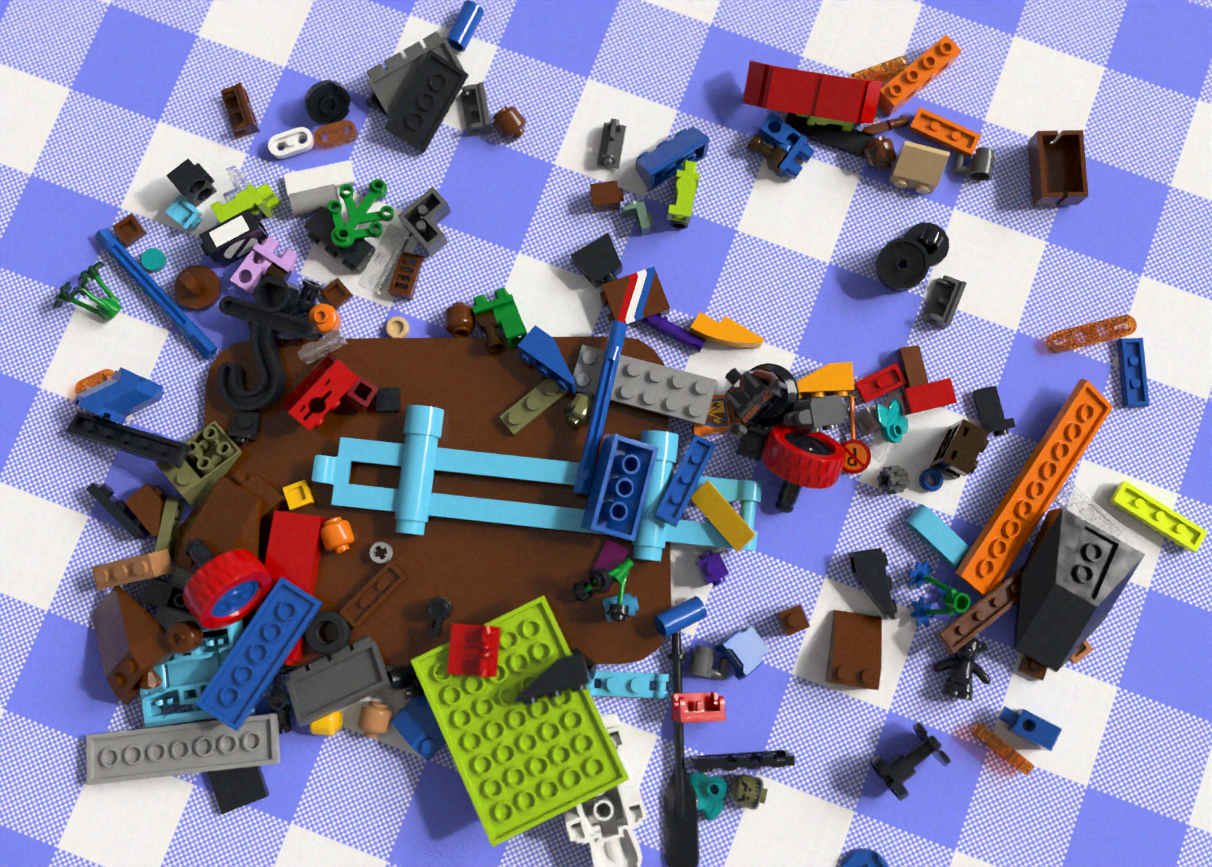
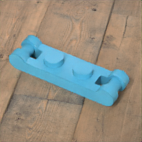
M596 671L594 679L586 685L591 696L668 699L666 682L669 681V674ZM596 678L602 679L601 688L594 687ZM650 681H657L656 690H649Z

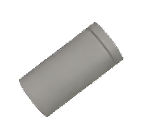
M335 184L289 194L291 208L295 216L316 212L320 206L328 209V203L332 200L340 202Z

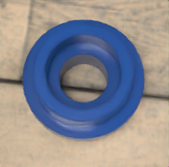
M929 468L920 474L919 484L925 491L934 492L941 488L943 476L938 470ZM928 476L934 479L932 485L927 482Z

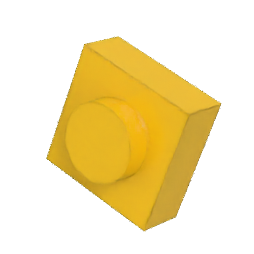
M307 480L283 487L290 510L293 511L314 503Z

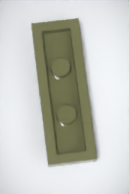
M548 377L504 412L500 419L515 436L569 391L562 390L557 386L555 380Z

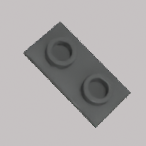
M611 119L609 123L604 122L597 166L619 169L626 126L620 125L618 119Z

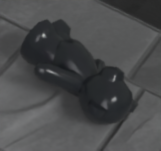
M974 637L954 653L955 657L938 662L933 666L935 672L952 668L943 687V695L972 702L973 674L984 684H990V677L975 662L980 652L987 650L988 646L985 642H979Z

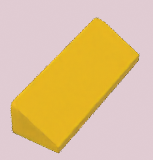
M708 480L691 496L690 499L736 552L740 551L756 537L752 529Z

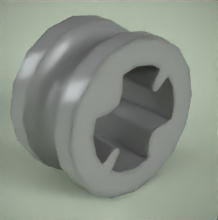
M377 542L370 548V557L376 563H387L393 556V550L387 543ZM378 547L387 549L384 559L379 556L376 557L375 553L379 552L377 550Z

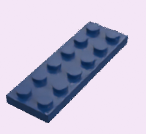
M280 577L195 705L233 730L239 731L323 605V602L287 579Z

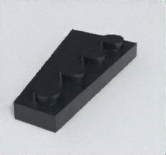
M788 750L692 756V766L694 769H698V772H712L713 768H722L723 771L737 770V767H747V769H760L761 767L770 766L772 768L795 766V756Z

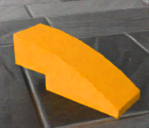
M699 312L689 332L706 341L734 348H760L765 340L726 316L718 323Z

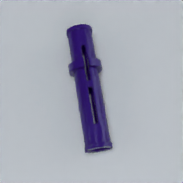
M656 314L639 321L655 329L656 333H663L698 353L706 341L668 321V318L665 316L662 318Z

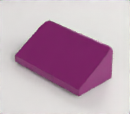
M607 539L594 569L605 568L610 572L619 563L622 564L628 548ZM611 579L610 585L605 587L604 591L609 592L614 582L613 579Z

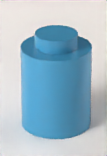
M626 593L623 596L622 605L629 606L628 614H631L630 617L636 616L635 611L639 610L637 597H632L631 593ZM618 595L603 598L607 622L613 621L610 620L611 616L607 614V611H609L610 604H617Z

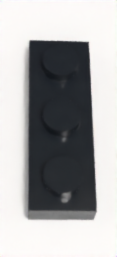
M92 483L86 489L134 538L145 539L150 534L140 520L129 512L130 508L121 499L118 501L113 496L115 492L107 484Z

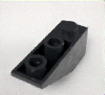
M882 548L849 553L855 580L886 619H895L897 605L895 600L891 599L890 590H892L893 586L891 577L887 576L885 566H888L886 553L882 552Z
M157 577L149 579L142 599L143 602L192 616L183 601V592L186 586Z
M584 653L557 659L515 698V702L522 701L524 706L538 702L537 697L547 694V699L562 696L561 691L571 688L572 693L587 689L586 684L591 683Z

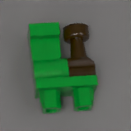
M504 287L494 292L495 300L487 302L485 295L473 298L474 307L472 308L479 329L485 332L488 339L485 342L488 353L500 352L505 347L503 339L496 334V328H503L509 348L516 347L527 335L512 294L509 295ZM521 336L518 340H513V338Z

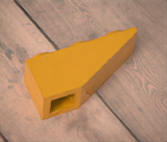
M852 362L828 363L797 382L799 400L801 396H810L811 399L833 394L838 395L840 398L848 397V394L854 390Z

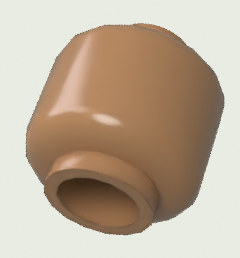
M369 701V704L362 706L358 728L364 731V736L378 738L379 734L388 732L392 717L388 704Z

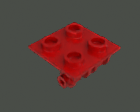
M452 624L447 674L497 677L501 627Z

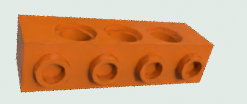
M946 34L881 88L878 107L888 117L891 116L951 66L962 50Z

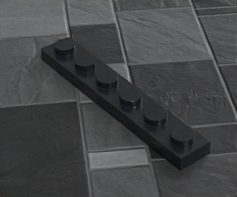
M79 411L66 430L72 436L177 469H181L192 450L185 443Z

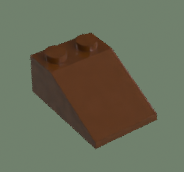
M834 610L825 681L879 690L882 667V617Z

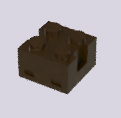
M964 419L951 425L930 467L953 479H958L960 475L972 474L978 465L976 459L979 453H983L988 445L989 440L986 438L989 432Z

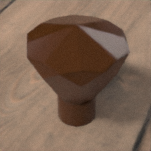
M150 667L138 680V687L141 689H153L160 686L163 679L154 670V667Z

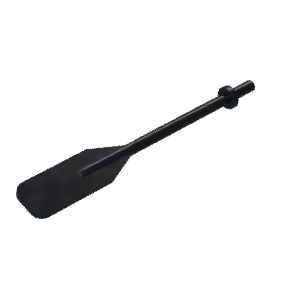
M681 630L672 634V653L667 654V659H672L673 693H683L682 659H686L687 655L682 653ZM674 721L675 769L664 795L666 863L669 867H698L700 862L698 796L685 768L684 723Z

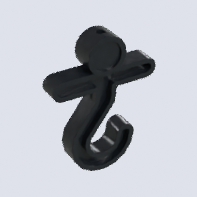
M272 275L264 277L258 282L254 292L256 304L231 296H225L219 302V309L222 313L247 321L250 329V342L261 374V382L258 387L253 391H247L243 384L244 370L240 365L224 362L219 366L217 376L219 392L228 404L239 410L260 412L269 409L280 400L285 391L287 376L277 346L279 333H285L307 341L317 339L320 333L319 327L315 323L289 315L298 305V290L291 282Z

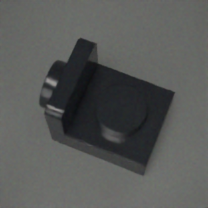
M236 409L232 431L228 430L227 435L233 437L234 442L248 444L249 440L257 441L262 414Z
M756 423L754 426L747 425L745 427L748 432L746 434L743 433L736 454L759 461L769 431H766L764 426Z

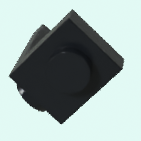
M996 386L973 391L982 429L988 431L989 434H994V437L1009 434L1008 430L1016 427L1013 418L1005 419Z

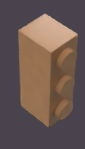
M169 549L92 567L97 590L174 572Z

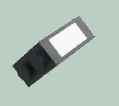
M248 208L199 234L203 242L200 246L206 256H210L214 263L219 262L223 267H226L247 256L253 250L255 244L261 245L269 234L263 223Z

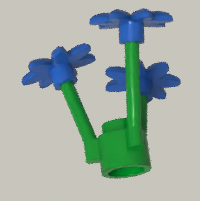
M925 560L922 565L920 562L915 563L916 570L909 571V575L912 576L909 585L915 584L916 588L919 589L923 581L937 586L938 591L943 594L937 599V602H944L945 608L930 609L932 603L928 602L925 604L923 596L919 598L918 603L913 601L912 606L916 611L910 613V616L916 618L917 627H920L922 623L925 627H929L928 618H934V614L954 615L955 612H965L970 606L968 595L959 592L962 587L961 582L953 587V583L949 579L946 585L929 576L933 569L927 568L928 560Z

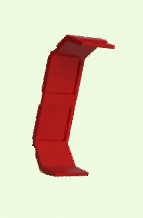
M752 59L749 61L742 103L794 114L845 122L873 124L883 81L875 78L874 80H864L773 66L756 62Z

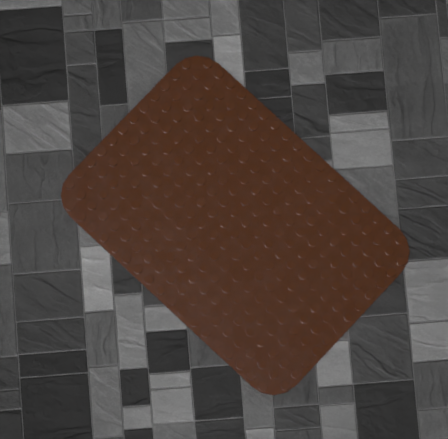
M608 336L553 338L573 377L582 344L605 350ZM487 337L315 339L313 341L277 339V346L287 376L285 391L280 400L271 408L258 412L262 416L257 441L249 440L248 444L234 442L242 451V454L223 477L232 481L231 477L240 470H243L248 478L258 474L264 477L282 494H284L283 487L307 480L314 503L293 511L289 509L288 503H286L278 511L327 518V520L341 517L342 520L349 521L355 538L353 543L348 545L349 550L335 554L334 550L328 551L322 544L314 597L323 602V605L317 613L321 611L339 612L387 564L376 563L371 559L370 548L377 542H384L391 546L393 550L391 560L408 578L358 629L352 626V636L348 644L352 651L354 650L353 642L369 636L371 641H375L378 644L385 665L412 664L411 660L449 642L452 624L482 626L543 595L546 597L553 615L561 628L570 651L572 652L577 647L596 664H626L640 661L658 650L665 638L657 631L654 624V616L671 608L670 542L666 541L665 548H662L661 561H651L633 558L634 545H632L631 540L611 535L429 516L428 523H425L424 535L395 532L397 519H394L395 512L331 505L334 485L312 481L315 455L337 457L340 437L404 444L405 435L403 430L407 405H423L444 410L441 439H438V448L580 463L588 426L576 428L568 423V417L565 415L564 410L574 395L570 391L515 436L500 419L504 412L547 379L538 372L537 367L532 364L527 365L520 359L518 346L509 348L506 337H501L505 347L497 353L487 352L485 342L488 340ZM624 338L621 355L665 366L653 348L639 339ZM250 340L237 342L218 355L211 365L206 382L204 428L215 420L226 434L228 430L232 431L236 408L224 400L217 384L218 368L222 363L232 362L243 368V384L247 391H253L260 384L261 374ZM329 352L337 357L356 376H361L376 387L401 388V412H377L375 394L361 414L342 402L348 393L347 391L340 398V404L323 416L325 419L317 428L313 427L310 431L287 412L282 402ZM610 401L596 465L605 434H617L640 442L641 431L643 430L669 432L668 416ZM352 461L349 484L398 489L401 467ZM436 470L434 471L432 493L576 509H585L589 495L574 493V485ZM273 515L260 525V549L266 552ZM607 539L628 548L623 562L629 558L634 563L629 570V574L626 576L627 581L624 594L631 593L632 597H637L639 610L635 611L636 616L625 618V622H607L603 598L618 595L620 584L615 581L609 592H599L593 588V597L588 599L587 603L578 602L572 594L574 582L588 581L589 572L594 568ZM378 547L377 550L379 552L375 553L376 557L379 556L384 559L387 549ZM436 597H445L451 601L453 612L448 619L443 620L440 635L432 638L429 636V630L432 628L434 619L428 615L427 605ZM257 607L242 618L244 631L255 616ZM326 623L321 627L320 637L324 641L331 642L336 638L337 628L334 624ZM228 629L203 632V639L228 635ZM306 642L303 660L295 661L294 665L283 664L282 666H309L308 663L325 655L314 652ZM325 654V655H327V656L329 657V659H330V661H331V660H332L331 654Z

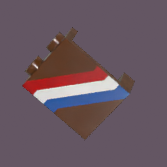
M654 266L602 285L603 292L599 293L603 305H608L610 314H607L610 325L612 320H618L628 325L656 314H660V317L670 312V306Z

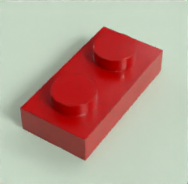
M895 363L855 382L854 386L863 403L866 404L906 385L907 381L898 364Z

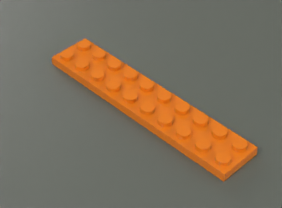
M1079 380L955 572L957 576L982 597L1002 581L1113 408L1088 380Z

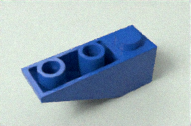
M535 325L517 345L520 359L527 365L532 364L537 367L538 372L546 378L551 377L562 390H569L574 394L576 392L575 381L554 338Z

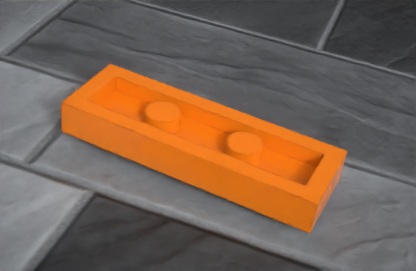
M921 107L918 108L908 129L949 149L962 153L969 158L972 156L981 137L980 134Z

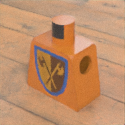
M713 395L705 426L692 423L693 438L695 434L706 438L728 432L731 422L727 407L728 399L725 395Z

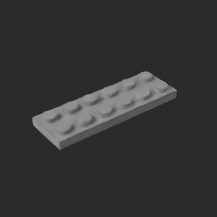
M582 344L573 374L576 392H587L595 397L605 350ZM621 355L610 401L705 426L717 380Z

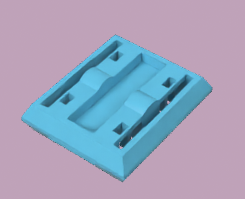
M243 619L223 627L228 629V635L204 638L200 647L195 651L184 654L174 653L165 664L154 666V670L163 679L162 684L153 689L140 688L146 728L215 718L195 705V703L243 634ZM200 625V627H201V629L203 630V632H205V631H211V630H217V629H207V628H204V627H202V626ZM193 703V709L162 713L161 706Z

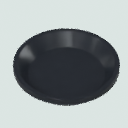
M765 363L753 367L749 371L763 370L772 372L782 383L788 386L787 389L783 387L780 389L784 394L761 417L757 424L764 427H774L784 423V415L793 412L794 403L799 401V388L794 376L786 368L777 364Z

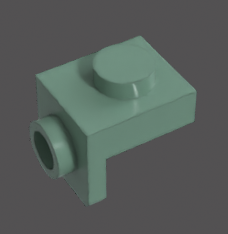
M644 201L626 203L622 207V217L626 218L636 215L641 236L650 234L651 226H654L651 212L647 213Z

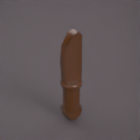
M900 116L896 119L869 125L862 129V133L871 136L891 131L897 127H904L909 123V118L907 116Z

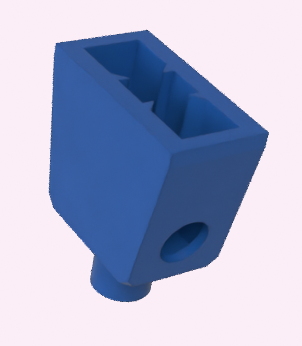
M1004 706L998 717L999 720L1009 724V732L1042 750L1052 751L1062 731V728L1025 709H1018L1015 712ZM1024 721H1027L1028 728L1026 730L1023 729L1022 726Z

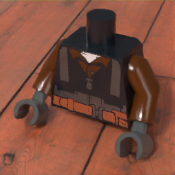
M736 368L731 369L725 376L732 385L725 393L728 399L727 407L731 422L728 430L729 434L736 439H739L738 434L740 431L746 434L748 430L743 424L754 426L784 394L780 389L782 387L787 389V384L782 383L772 372L756 370L746 371L741 375Z

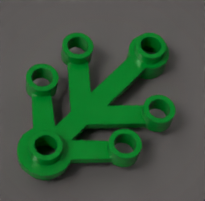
M375 179L370 182L369 193L357 209L353 200V187L349 184H343L340 187L339 195L344 200L349 216V221L346 225H344L341 217L342 204L337 200H332L328 203V213L332 216L335 225L331 239L338 248L346 249L356 239L380 237L383 227L377 221L383 220L388 222L393 219L394 209L391 206H383L380 211L367 213L375 200H382L387 195V185L383 180ZM331 207H337L338 209L333 210ZM384 212H389L390 215H385V214H383V213H384ZM370 223L369 228L355 230L359 224ZM377 228L379 231L375 232L372 229Z

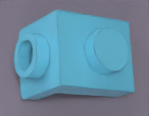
M179 195L165 211L184 230H189L190 228L194 230L202 222L200 216L203 213L182 195Z

